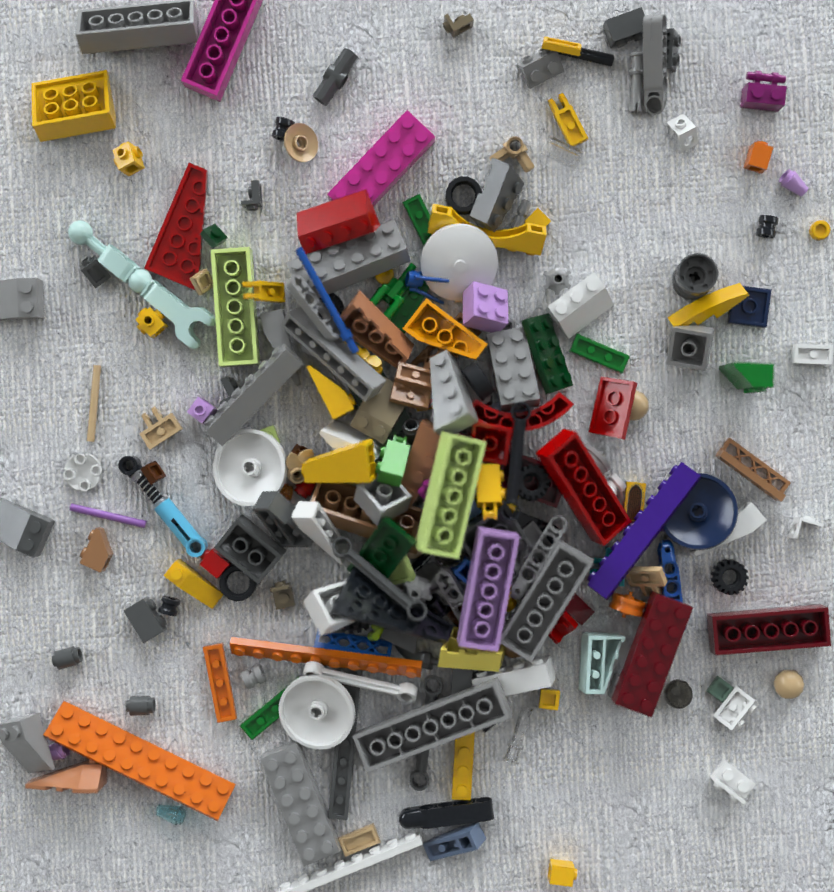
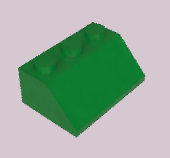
M734 362L719 366V370L738 390H744V393L767 392V388H773L774 364Z

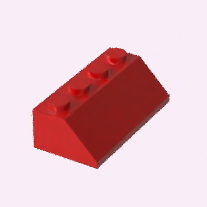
M367 189L297 212L298 238L305 254L373 233L381 226Z

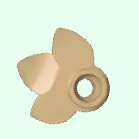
M312 449L303 450L298 456L293 452L287 456V477L292 483L299 484L304 481L301 467L305 461L314 457Z

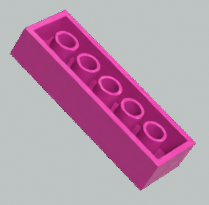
M263 0L214 1L181 79L186 88L221 102Z
M406 110L327 194L328 198L332 201L367 189L374 207L434 144L435 136Z

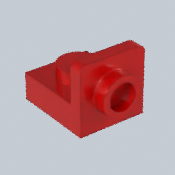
M564 611L548 636L555 644H558L565 635L575 630L579 624Z

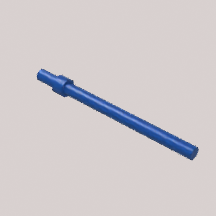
M298 248L295 252L339 329L342 341L346 342L352 355L359 352L352 338V332L345 326L303 248Z

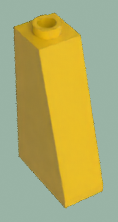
M367 439L309 458L301 467L304 483H371L377 477V473H375L376 463L373 439Z

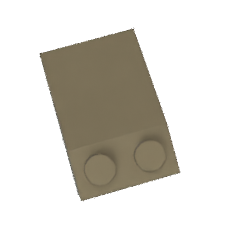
M382 376L386 379L382 389L367 402L363 400L350 426L385 444L406 406L389 402L393 381Z

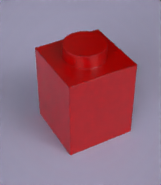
M213 548L211 551L207 549L200 557L202 561L199 565L218 579L231 562Z

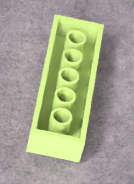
M250 247L211 249L219 366L260 365L256 301L243 299V294H254V288L242 287V282L255 281L252 249Z
M441 431L416 537L417 542L414 548L424 553L459 559L486 447L485 441Z

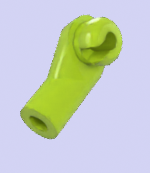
M371 625L374 631L369 632L367 638L370 641H377L385 628Z

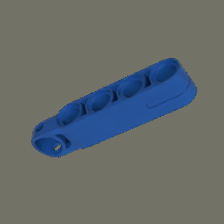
M668 539L661 540L657 548L658 566H662L664 571L666 564L670 563L672 565V570L669 573H665L667 584L665 587H662V595L683 602L679 567L676 564L674 545ZM673 582L674 589L668 592L666 587L669 583Z

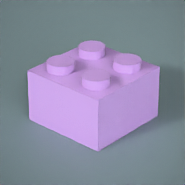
M473 281L463 291V326L490 333L501 331L508 325V290Z

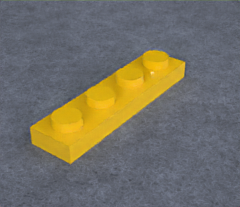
M475 732L455 739L451 796L453 800H471Z

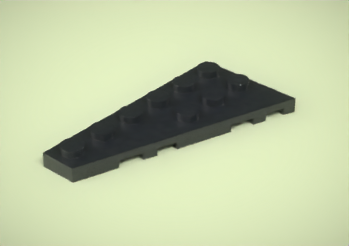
M355 566L351 570L330 613L443 644L449 640L454 625L428 610L421 622L410 621L406 610ZM413 607L412 609L410 608V614L414 618H420L423 616L424 610L422 607Z

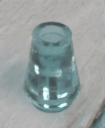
M159 804L156 809V816L174 825H181L186 816V809H183L182 806Z

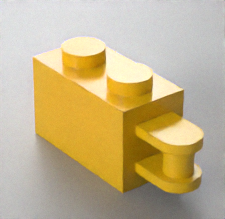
M481 464L476 484L477 508H482L483 520H486V518L497 520V507H501V502L505 501V489H501V482H504V471L500 470V464ZM486 507H493V510H486Z

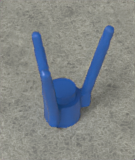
M411 270L407 272L405 286L409 287V291L416 292L441 305L444 304V301L418 289V287H422L423 281L449 283V279L423 276L422 271Z

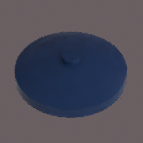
M698 473L701 475L700 481L663 529L667 536L679 546L691 550H707L720 545L731 535L737 523L738 506L733 492L723 481L712 475Z

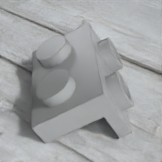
M541 48L538 51L539 53L533 56H525L521 59V62L517 63L518 68L522 70L528 88L531 89L564 72L558 52Z

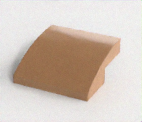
M399 361L389 402L427 411L432 391L431 371Z

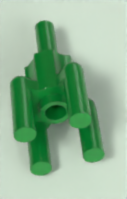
M412 263L409 264L399 279L392 277L388 284H383L370 298V301L375 306L381 299L389 304L383 313L389 320L404 302L402 296L407 290L405 286L406 274L408 271H415L417 268Z

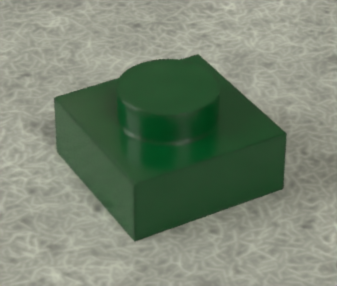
M216 224L203 229L200 233L202 238L212 248L224 243L228 238Z

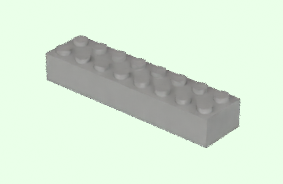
M496 677L358 730L352 737L368 773L510 719L512 711L499 679Z

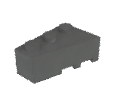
M262 491L253 510L280 547H312L314 541L302 532L291 518L296 507L278 491Z

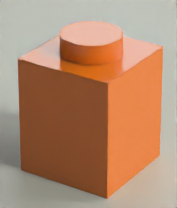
M763 141L754 142L749 147L743 168L762 174L767 170L773 147L768 146V143Z

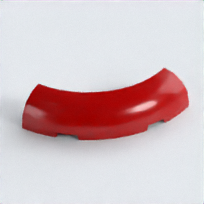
M558 392L549 402L531 410V416L526 421L525 431L535 430L554 422L564 415L574 403ZM478 399L472 403L478 421L514 428V419L511 413L491 408ZM527 411L515 412L516 416L520 419H524L528 415Z

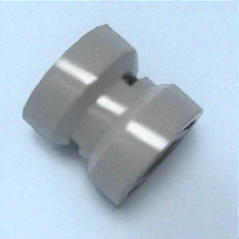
M260 664L255 665L251 670L241 671V676L247 689L253 688L257 683L262 684L267 681Z

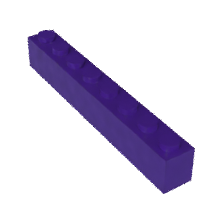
M681 462L679 466L674 465L669 472L671 475L667 481L663 480L657 488L659 492L655 496L651 495L646 502L648 506L644 511L640 510L634 518L636 521L632 527L629 525L622 534L624 535L620 542L617 540L611 547L612 553L609 557L605 556L599 563L601 566L597 572L593 571L588 577V587L605 600L611 597L700 481L701 475Z

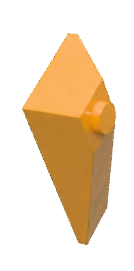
M427 298L402 328L420 342L444 350L447 349L450 352L474 360L480 356L488 345Z

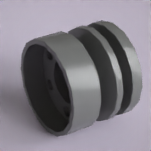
M695 253L688 255L680 262L673 273V289L679 296L688 300H696L705 296L717 282L719 272L716 263L705 254ZM691 276H694V277H695V278H694L695 282H692V281H691V280H692Z

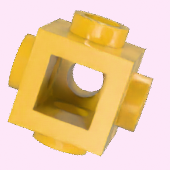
M129 141L120 144L119 147L112 150L115 157L113 159L119 171L127 176H131L145 168L141 149Z
M151 307L142 309L138 313L139 317L135 319L139 323L137 328L144 335L147 333L153 339L169 327L163 320L165 316L157 309L154 310Z

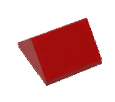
M481 421L473 424L471 438L486 442L482 461L507 466L512 447L513 429Z

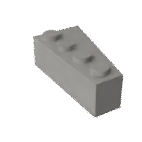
M447 349L430 358L434 431L440 436L441 431L456 434L479 422L457 359Z

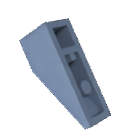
M479 822L469 823L425 841L423 847L429 860L434 861L478 850L486 840V837Z

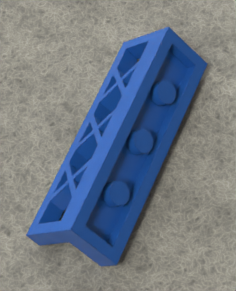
M317 630L314 643L316 648L387 657L391 655L393 644L391 642L380 639L370 641L367 637L353 634L328 633L323 636H328L331 641L323 643L319 642L320 633ZM345 639L350 644L345 647L341 646L338 641ZM366 643L369 648L361 650L357 645ZM379 646L388 647L387 654L379 653L376 648Z

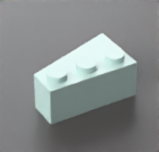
M582 632L579 672L580 691L585 694H605L613 672L612 668L615 660L618 659V652L622 642L625 641V636L619 633Z

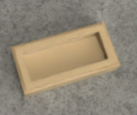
M374 823L338 837L345 857L381 843Z

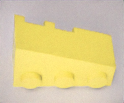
M454 626L449 640L441 647L438 667L499 672L504 660L506 646L500 643L498 652L460 647L456 640L458 627Z

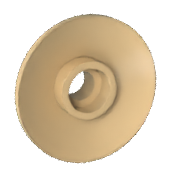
M296 123L286 130L284 146L291 158L298 162H308L315 157L318 151V139L315 132L308 125Z

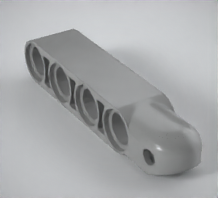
M665 14L646 15L643 18L644 106L646 111L652 115L662 113L666 106L667 19Z
M555 515L551 518L522 565L519 576L511 589L510 597L514 600H521L526 595L565 532L567 520L564 516ZM555 519H562L564 522L563 528L556 529L553 526V521ZM547 535L552 536L554 539V543L550 546L543 543V538ZM534 553H542L544 559L541 562L534 561ZM530 569L534 575L532 578L527 579L523 576V571Z

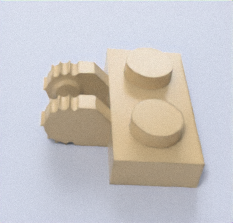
M155 406L151 409L158 422L153 424L146 413L141 416L148 428L139 434L149 450H152L183 430L173 413L163 418Z
M636 566L626 576L630 587H640L643 595L647 597L651 594V588L652 591L662 594V587H665L667 584L662 566Z

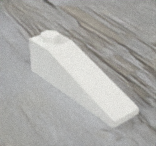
M298 501L291 517L298 528L339 564H343L345 558H337L332 551L334 540L341 537V535L319 502ZM347 544L335 545L336 551L340 554H345L349 550Z
M745 502L738 509L737 523L733 532L723 543L716 547L754 531H759L763 528V523L767 519L752 502ZM714 548L707 550H690L691 554L697 556Z

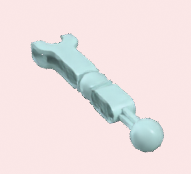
M78 220L69 226L68 236L72 242L77 245L86 244L100 255L97 260L123 282L128 283L132 291L140 293L147 302L174 323L175 333L180 341L192 349L199 347L201 342L194 334L193 327L198 321L207 326H214L216 324L215 316L205 307L191 308L158 281L152 280L149 272L141 269L118 248L111 244L105 246L95 238L93 230L87 222Z

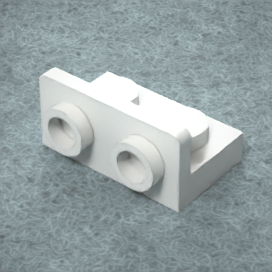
M736 686L713 716L734 732L736 729L739 731L745 724L744 718L747 715L751 716L756 710L757 706L755 704L757 701Z
M725 759L710 776L714 781L713 785L721 792L726 790L729 793L728 797L737 804L740 801L745 805L747 803L745 798L756 785Z

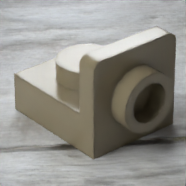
M447 13L444 15L443 27L447 34L451 33L454 38L472 28L474 19L471 14L461 15L453 23Z
M285 580L275 582V586H272L270 590L273 593L276 610L295 606L291 582L286 583Z

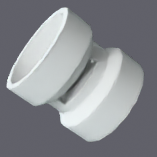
M615 473L607 481L615 495L618 491H623L627 488Z

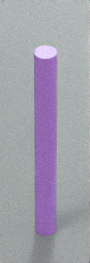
M73 503L70 505V511L141 528L146 527L147 521Z

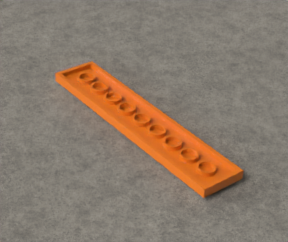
M63 701L43 735L59 745L216 821L219 820L236 785L66 701Z

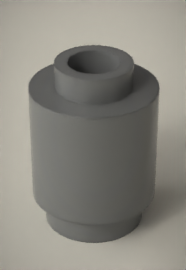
M74 646L57 650L52 656L53 666L59 670L76 666L83 661L81 649Z
M131 696L126 701V711L129 712L130 716L150 715V713L155 712L156 701L154 697Z

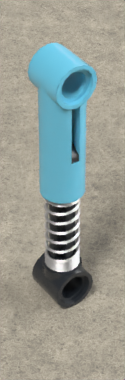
M124 456L118 463L120 472L131 478L135 484H138V488H142V492H145V496H148V500H151L152 504H154L156 513L183 544L186 552L191 557L203 555L208 549L207 541L198 534L171 499H166V496L163 497L161 495L162 492L158 491L159 488H156L155 484L151 485L141 471L142 464L140 459L136 456ZM128 460L134 463V468L131 471L126 467ZM194 542L200 543V552H196L193 549Z

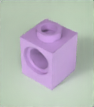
M198 397L187 413L204 424L210 415L214 416L218 412V409L204 398Z

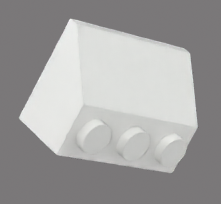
M593 272L545 310L565 337L569 339L614 304L606 287L595 272Z

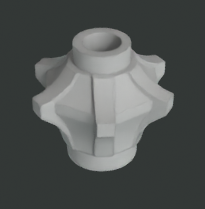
M555 264L554 269L549 272L544 271L543 275L546 276V285L543 287L545 289L549 288L555 291V295H559L561 290L571 287L568 277L571 272H566L559 268V264ZM555 276H557L558 279H560L561 281L556 282L554 279Z
M415 576V580L405 582L407 596L413 601L423 602L432 599L430 594L432 585L428 579Z

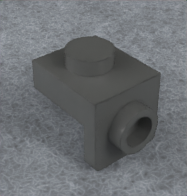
M226 376L220 379L229 397L219 402L220 405L224 401L227 402L231 398L233 391L239 387L234 378L230 379V377Z

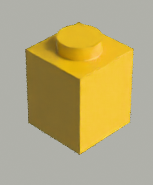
M550 859L547 876L549 884L573 887V880L576 881L577 868L574 867L573 862Z

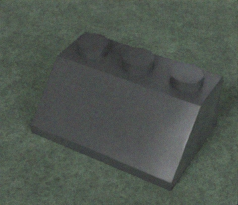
M243 514L235 520L214 547L215 550L257 584L261 583L287 551Z

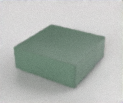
M716 676L706 691L723 703L734 687L719 676Z

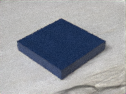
M743 286L750 296L729 310L727 323L767 328L771 290Z

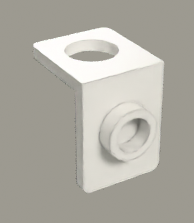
M684 114L667 122V125L678 136L679 147L682 152L698 144L696 126ZM693 136L690 143L684 144L685 138Z
M804 515V518L794 517L789 538L797 540L802 522L824 527L825 524L815 522L816 518Z

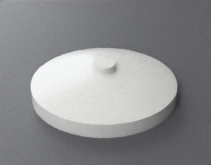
M451 224L442 227L430 236L423 247L420 265L423 276L449 279V283L425 281L434 293L448 300L463 301V291L473 281L491 285L498 268V256L492 240L481 229L469 224Z
M256 429L239 430L223 446L219 445L215 453L213 475L220 492L235 504L254 506L262 491L280 492L286 481L288 471L286 454L280 443L264 431Z
M309 674L295 679L285 689L279 702V717L284 730L294 741L308 748L328 749L337 746L346 739L355 722V705L351 695L342 684L325 675Z

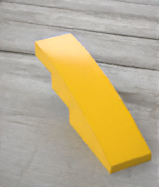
M740 283L695 300L669 316L668 319L673 326H687L693 322L700 325L713 314L716 318H719L750 295Z

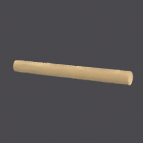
M93 365L87 441L95 442L101 365Z

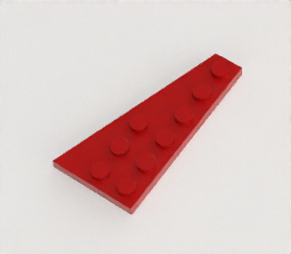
M189 162L144 269L195 290L189 278L198 273L201 266L203 238L200 233L204 228L208 171Z

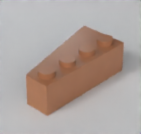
M359 290L340 317L347 329H350L354 341L397 368L399 361L405 363L409 359L414 344Z
M427 418L420 422L401 482L402 486L412 495L410 506L419 498L418 489L422 486V483L425 479L428 480L431 477L440 435L434 431V423Z

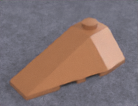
M89 759L33 778L25 784V788L49 790L52 787H56L58 792L72 789V793H98L107 783V767Z

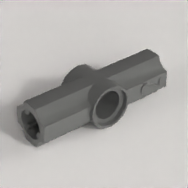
M344 48L334 64H331L325 71L322 82L312 95L322 105L327 106L336 91L340 90L345 84L348 73L358 60V56L353 51Z

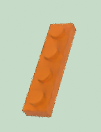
M223 643L204 646L203 651L217 723L237 719V713Z

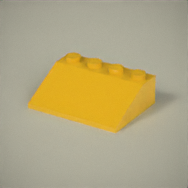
M107 70L31 83L32 126L40 142L116 128V115Z

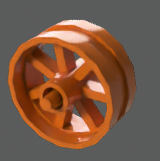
M629 591V594L625 595L613 593L609 607L620 611L623 618H626V615L642 617L646 603L635 599L632 596L633 592Z

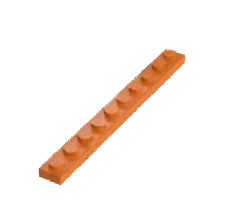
M231 637L230 640L231 654L237 656L245 655L258 659L269 658L275 661L285 660L293 663L315 661L332 668L340 667L353 671L363 670L370 673L379 672L392 676L403 675L409 678H421L422 661L236 637Z

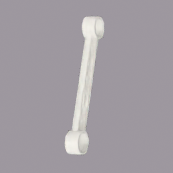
M315 661L307 662L304 667L303 676L309 674L325 675L341 684L397 696L402 702L411 703L416 700L418 688L412 683L397 685L324 668L321 663Z

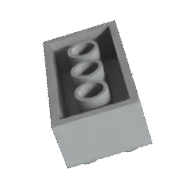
M523 327L486 333V343L488 344L487 348L500 411L509 412L513 405L518 402H525L530 408L539 406L540 395ZM518 405V406L515 407L514 410H520V409H526V408L522 407V405Z

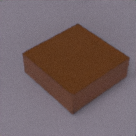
M156 460L141 468V471L151 485L166 477Z

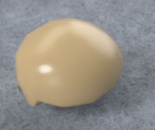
M637 390L630 415V420L635 421L643 418L649 408L647 397L644 393Z
M783 670L776 675L773 683L777 694L785 699L798 697L804 688L803 678L795 670Z

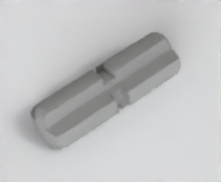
M526 199L521 201L511 228L523 225L524 217L527 216L531 206L530 201Z

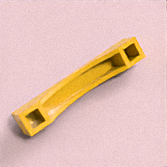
M437 204L432 206L428 224V233L430 234L447 225L469 224L485 232L492 240L495 248H505L511 252H525L531 256H541L547 236L546 226L531 223L492 232L466 221L452 207Z

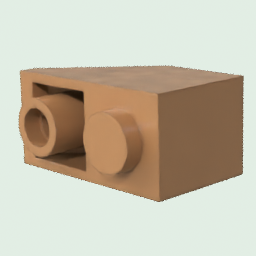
M97 527L95 530L92 529L88 536V540H90L88 546L84 547L81 551L80 557L82 559L80 564L101 573L106 571L113 551L104 528Z

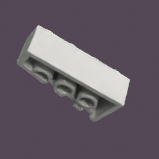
M551 655L533 659L532 662L525 661L507 667L501 666L499 672L478 671L471 681L472 685L475 686L498 677L505 696L552 687L556 674Z

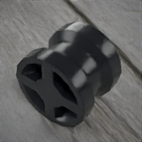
M162 596V606L159 607L158 612L169 616H177L178 611L176 609L180 605L181 600L170 596Z

